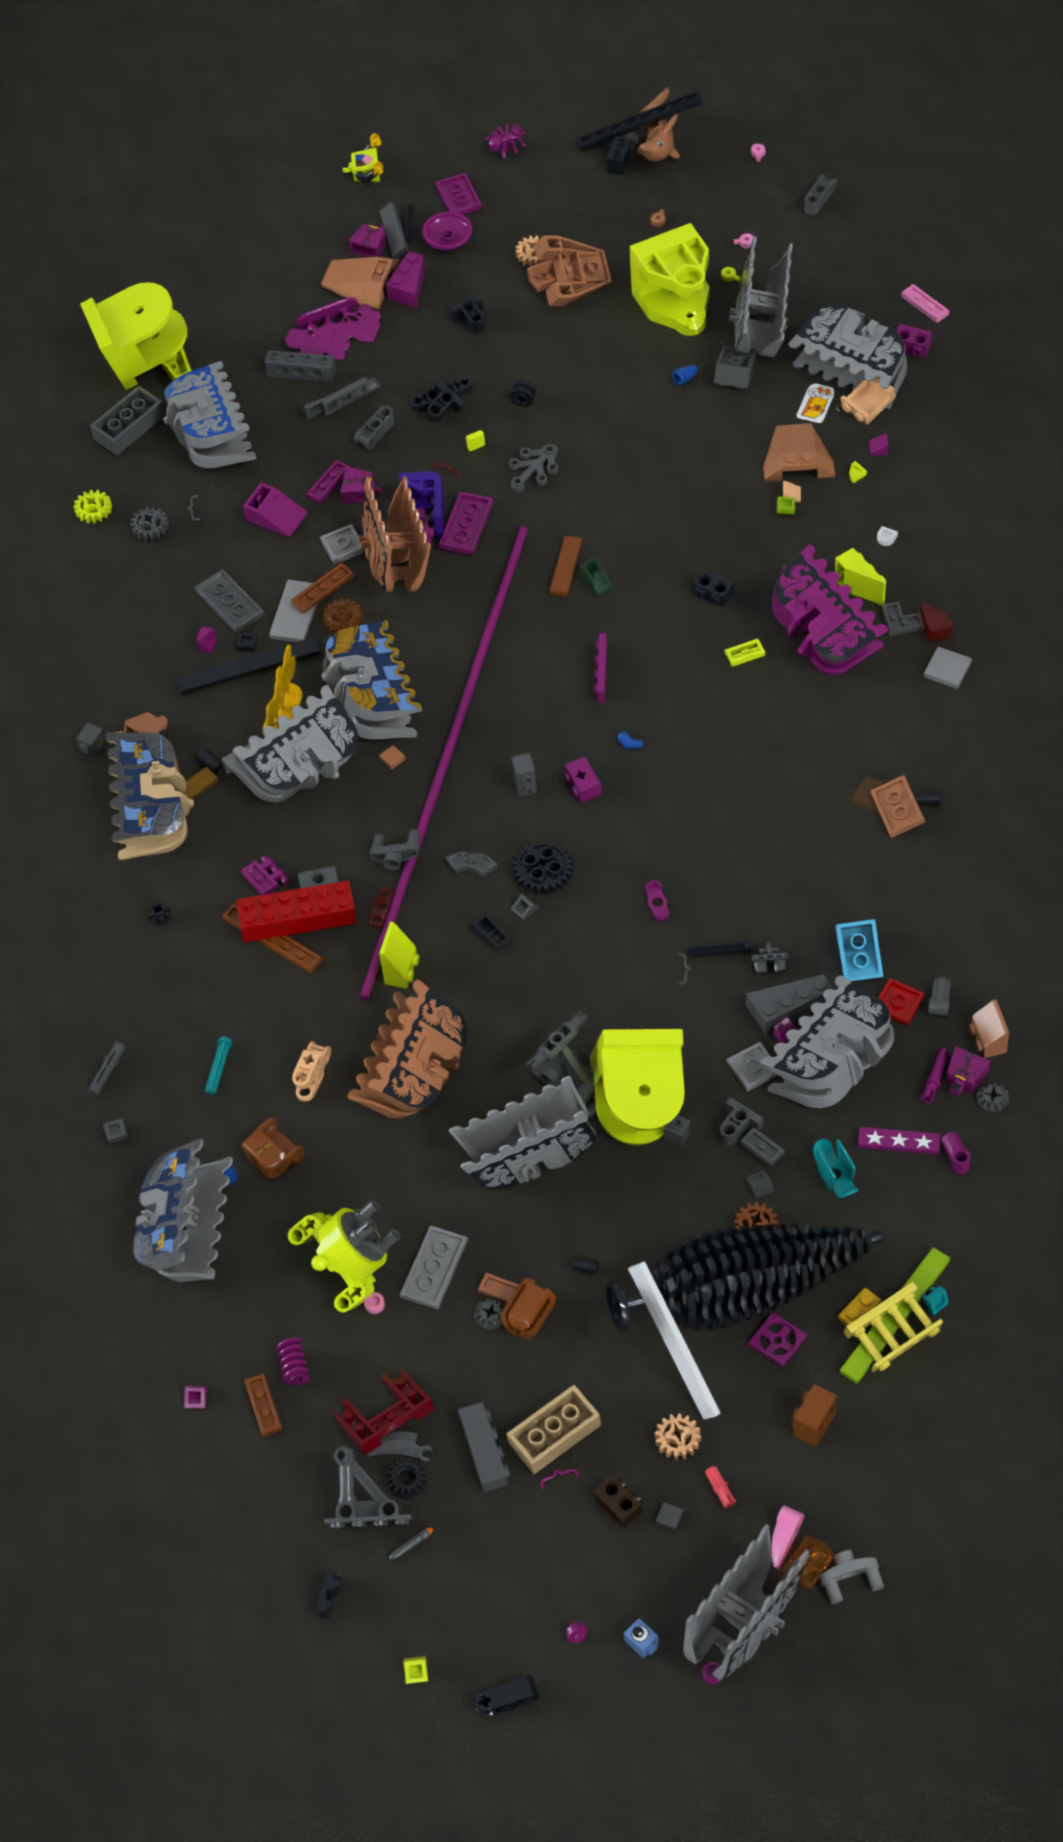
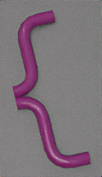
M559 1469L553 1470V1475L540 1481V1487L542 1490L545 1489L543 1482L553 1479L557 1473L564 1475L575 1472L576 1477H579V1473L576 1469H569L563 1472L559 1471Z

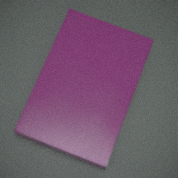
M466 173L435 182V186L448 212L464 215L482 209V203Z

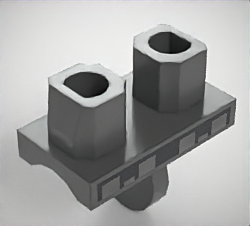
M766 942V948H759V954L762 955H752V965L755 966L756 973H767V964L774 963L776 973L785 972L788 959L787 952L776 953L779 952L778 947H771L770 942Z

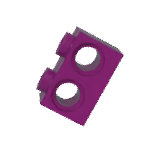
M899 324L896 332L903 339L905 353L925 358L932 344V332Z

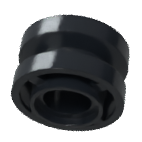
M518 380L515 382L510 393V399L518 406L528 407L533 403L537 389L528 381Z

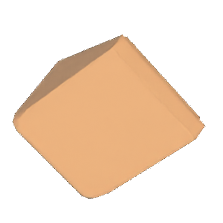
M783 481V497L795 498V502H801V487Z

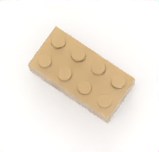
M573 1385L507 1433L508 1444L530 1471L535 1474L600 1427V1414L577 1387Z

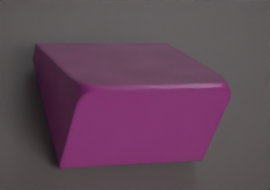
M887 434L869 440L870 456L888 455Z
M786 1017L773 1027V1035L781 1043L787 1044L789 1043L786 1035L787 1031L791 1029L797 1030V1028Z
M185 1386L184 1408H206L208 1386Z

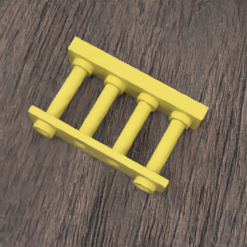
M914 1282L846 1326L844 1334L848 1339L853 1335L858 1337L874 1358L876 1363L871 1368L873 1373L878 1369L880 1371L885 1370L891 1365V1360L928 1335L932 1338L941 1331L939 1328L943 1321L939 1319L933 1324L914 1299V1294L918 1289ZM902 1302L908 1303L926 1327L925 1330L917 1335L898 1311V1305ZM886 1313L892 1315L910 1339L901 1346L881 1321V1317ZM870 1324L877 1328L893 1350L885 1357L880 1354L865 1333V1327Z

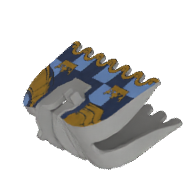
M383 620L345 628L330 636L326 643V656L323 662L324 673L321 676L354 723L358 736L372 740L417 737L416 730L414 728H407L405 725L411 722L409 714L421 712L422 706L418 702L410 701V699L416 696V691L405 687V685L410 683L411 679L408 675L399 673L404 670L405 663L394 660L395 657L399 656L400 650L389 646V644L394 642V636L383 632L389 628L388 621Z

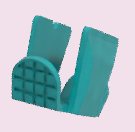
M820 1139L813 1146V1154L817 1162L818 1172L829 1190L833 1189L837 1198H843L859 1191L858 1187H855L852 1183L856 1167L839 1139L836 1140L838 1158L833 1151L831 1142L827 1139ZM833 1169L841 1171L842 1176L839 1179H836L832 1171Z

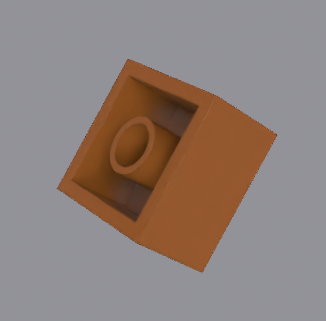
M815 1384L811 1390L807 1389L802 1398V1406L797 1407L792 1416L794 1419L792 1424L794 1437L817 1447L836 1414L837 1395Z

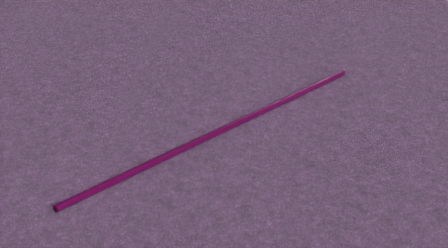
M526 527L519 528L417 827L420 833L418 843L420 847L528 532ZM417 857L405 862L360 994L361 1000H369L381 965L379 953L390 922L395 923Z

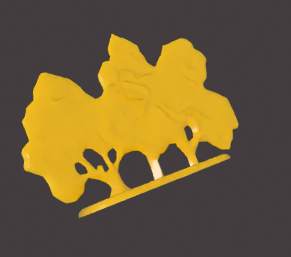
M291 645L286 647L283 666L281 667L280 665L276 669L275 692L273 698L266 706V719L263 729L266 726L279 729L278 718L286 716L289 719H293L292 709L295 706H300L303 692L298 685L290 683L294 677L296 664L294 655L291 657Z

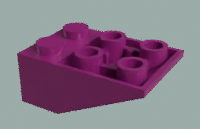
M260 482L243 505L246 521L289 538L308 514L305 509L278 489Z

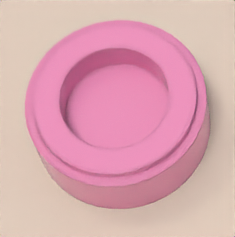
M373 1292L364 1301L366 1311L371 1314L380 1313L385 1307L383 1296Z

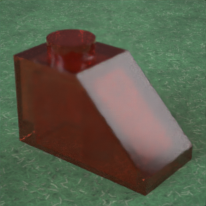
M921 603L920 613L929 642L950 639L954 626L952 620H949L947 613L926 603Z

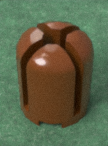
M524 1278L518 1285L500 1315V1321L512 1335L524 1339H531L538 1333L555 1306L557 1299L549 1288L543 1290L534 1284L535 1280Z

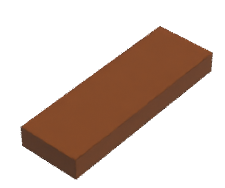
M264 1373L245 1379L244 1382L262 1436L282 1431L283 1429Z

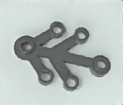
M547 444L538 450L522 448L520 450V457L522 459L539 457L525 461L513 458L509 461L511 470L529 467L520 477L512 479L510 483L511 490L515 493L524 491V482L536 470L537 484L541 486L547 484L543 463L548 460L547 471L549 474L554 475L558 472V466L554 460L558 455L557 446Z

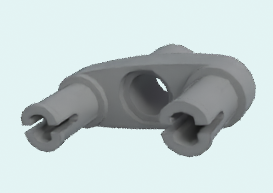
M851 1550L836 1554L833 1557L836 1566L827 1570L819 1577L822 1586L827 1591L831 1604L843 1601L837 1582L861 1573L867 1575L872 1591L884 1588L878 1571L877 1559L873 1557L854 1559Z

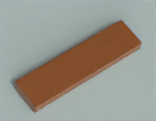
M564 537L550 594L568 597L582 545V538Z
M341 562L295 596L291 603L305 614L353 578L354 573Z

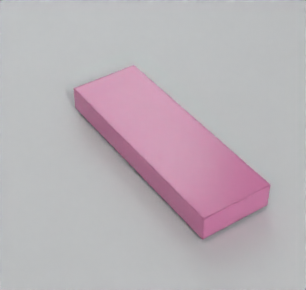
M914 284L901 292L903 299L936 323L949 315L947 308Z

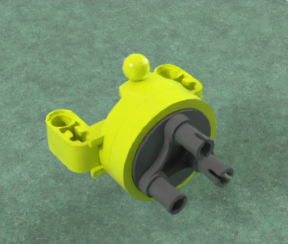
M373 1199L362 1209H357L356 1211L342 1208L333 1216L330 1214L325 1216L321 1212L307 1215L288 1232V1239L294 1245L306 1243L315 1237L320 1246L316 1250L318 1255L314 1256L311 1260L312 1268L322 1271L327 1267L330 1272L335 1271L339 1273L349 1286L337 1295L334 1300V1306L339 1312H347L357 1308L373 1294V1283L376 1279L372 1274L385 1264L389 1247L401 1238L399 1232L395 1229H391L381 1238L376 1231L377 1225L374 1224L372 1226L374 1221L369 1218L381 1209L378 1202ZM345 1298L348 1299L349 1305L346 1304Z

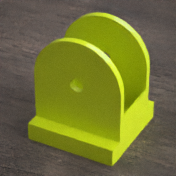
M139 283L98 304L95 303L93 298L80 303L101 352L126 390L138 384L136 376L172 358L186 341L188 333L187 324L181 314L173 310L172 299L168 291L161 285ZM144 309L142 313L136 314L138 310ZM159 334L157 338L151 339L153 335Z
M682 1029L602 1031L590 1055L591 1071L594 1074L596 1112L602 1127L616 1140L629 1145L652 1143L664 1135L663 1128L679 1113L685 1095L681 1048L684 1044Z

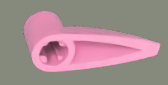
M785 1505L782 1506L778 1514L772 1538L773 1566L778 1570L804 1519V1513Z

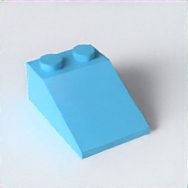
M875 919L836 924L835 928L843 977L849 981L883 977Z

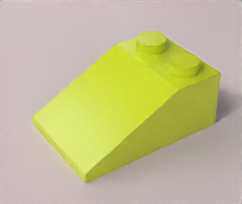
M390 922L379 953L385 985L407 989L409 982L413 981V970L415 966H418L420 956L417 955L416 946L394 922Z

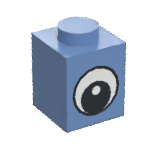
M640 1618L624 1632V1641L642 1658L647 1654L652 1655L657 1650L659 1644L658 1635Z

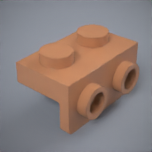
M546 260L527 269L528 280L537 292L545 290L557 282L552 260Z

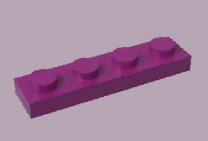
M599 633V641L595 643V650L599 653L595 655V666H598V670H594V681H597V684H594V695H597L598 703H605L607 633Z

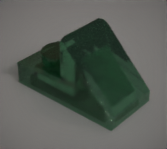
M596 556L580 564L582 581H588L596 596L613 587Z

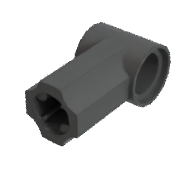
M939 977L934 979L928 1014L948 1017L951 981L947 980V978Z

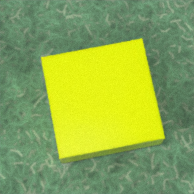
M482 430L466 436L467 448L470 452L485 446Z

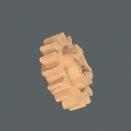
M538 235L535 238L529 236V239L524 237L523 242H518L516 257L519 262L523 261V265L528 263L529 267H531L533 264L536 265L544 262V260L537 259L534 244L539 240Z
M681 1413L678 1414L677 1418L670 1414V1420L663 1418V1425L658 1424V1431L655 1432L656 1446H660V1453L666 1451V1457L669 1458L671 1455H674L675 1460L678 1459L679 1455L683 1459H686L687 1453L694 1455L693 1448L698 1449V1442H701L700 1428L696 1427V1421L689 1422L688 1415L683 1419Z

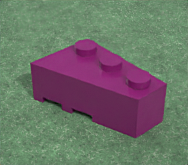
M408 251L386 283L388 299L417 308L420 288L425 273L424 256Z

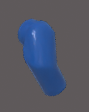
M621 731L618 734V741L624 748L643 749L642 739L633 740L626 731Z

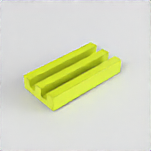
M755 639L726 649L725 655L728 661H730L731 667L765 656V650L759 639Z

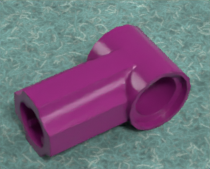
M950 1132L945 1134L941 1138V1143L952 1163L953 1171L957 1174L967 1173L970 1169V1152L965 1149L957 1133Z

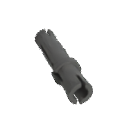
M115 1042L109 1054L105 1055L104 1063L87 1089V1092L92 1096H99L112 1070L118 1066V1060L126 1049L122 1043Z

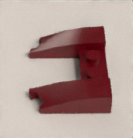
M400 1370L401 1377L391 1380L388 1378L387 1373L381 1375L384 1383L399 1401L369 1421L364 1418L347 1398L342 1402V1405L346 1407L342 1415L334 1413L335 1419L364 1455L382 1445L381 1438L413 1417L418 1421L434 1411L430 1397L404 1370Z

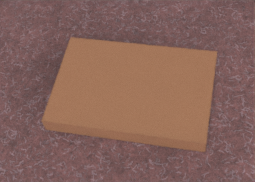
M905 775L870 791L891 838L926 822Z

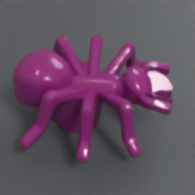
M506 124V134L498 126L495 132L492 131L490 137H486L485 140H489V149L491 151L499 150L503 152L502 158L505 159L506 152L511 148L510 143L514 152L518 154L513 140H519V143L526 147V144L523 143L520 137L526 135V132L522 131L521 127H518L519 124H515L511 129V133H509V125Z

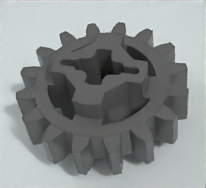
M146 507L145 511L139 509L140 513H134V518H131L130 526L133 535H137L138 539L143 537L144 541L148 538L153 541L154 537L159 539L160 534L165 535V530H168L169 522L166 513H162L161 509L156 511L155 507H152L151 510Z

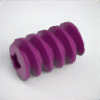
M296 1337L286 1339L276 1347L282 1375L284 1376L283 1379L288 1385H301L310 1379V1375L307 1374L309 1372L308 1368L305 1367L307 1363L304 1360L305 1355L302 1353L303 1347L300 1345L301 1339Z

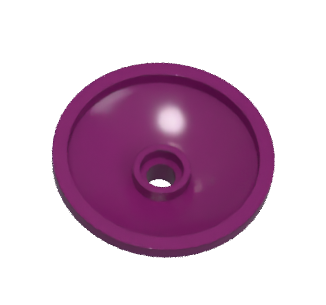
M456 212L438 213L430 217L423 226L424 240L430 246L440 250L459 248L472 235V225L469 219Z

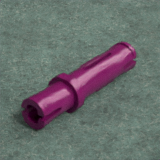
M945 1048L938 1049L929 1077L925 1079V1088L921 1095V1100H924L926 1103L933 1102L936 1090L940 1088V1079L950 1056V1052L946 1051L947 1049Z

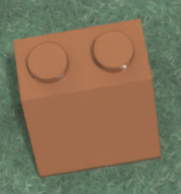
M993 1000L972 1016V1023L969 1024L972 1036L975 1035L977 1050L982 1052L984 1058L1007 1053L1009 1030L997 1000Z

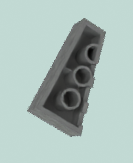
M823 974L746 993V1007L763 1032L768 1034L773 1031L775 1025L786 1017L794 1021L812 1012V1004L817 1002L825 1003L824 991L828 989L834 990V988Z

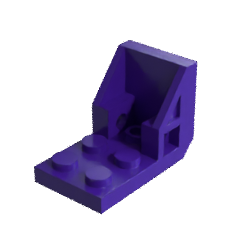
M435 471L399 473L400 483L403 476L407 477V488L411 489V499L415 500V509L424 507L426 513H431V520L435 521L433 522V532L437 534V540H441L444 533V495L441 476Z

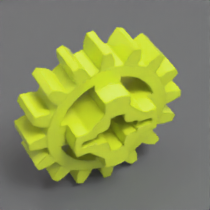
M92 490L88 494L83 492L84 496L79 495V500L74 501L75 505L73 507L76 517H79L81 522L86 520L87 524L90 521H93V524H95L96 520L102 522V518H108L107 513H111L112 504L110 497L106 496L105 492L100 494L99 490L96 493H93Z

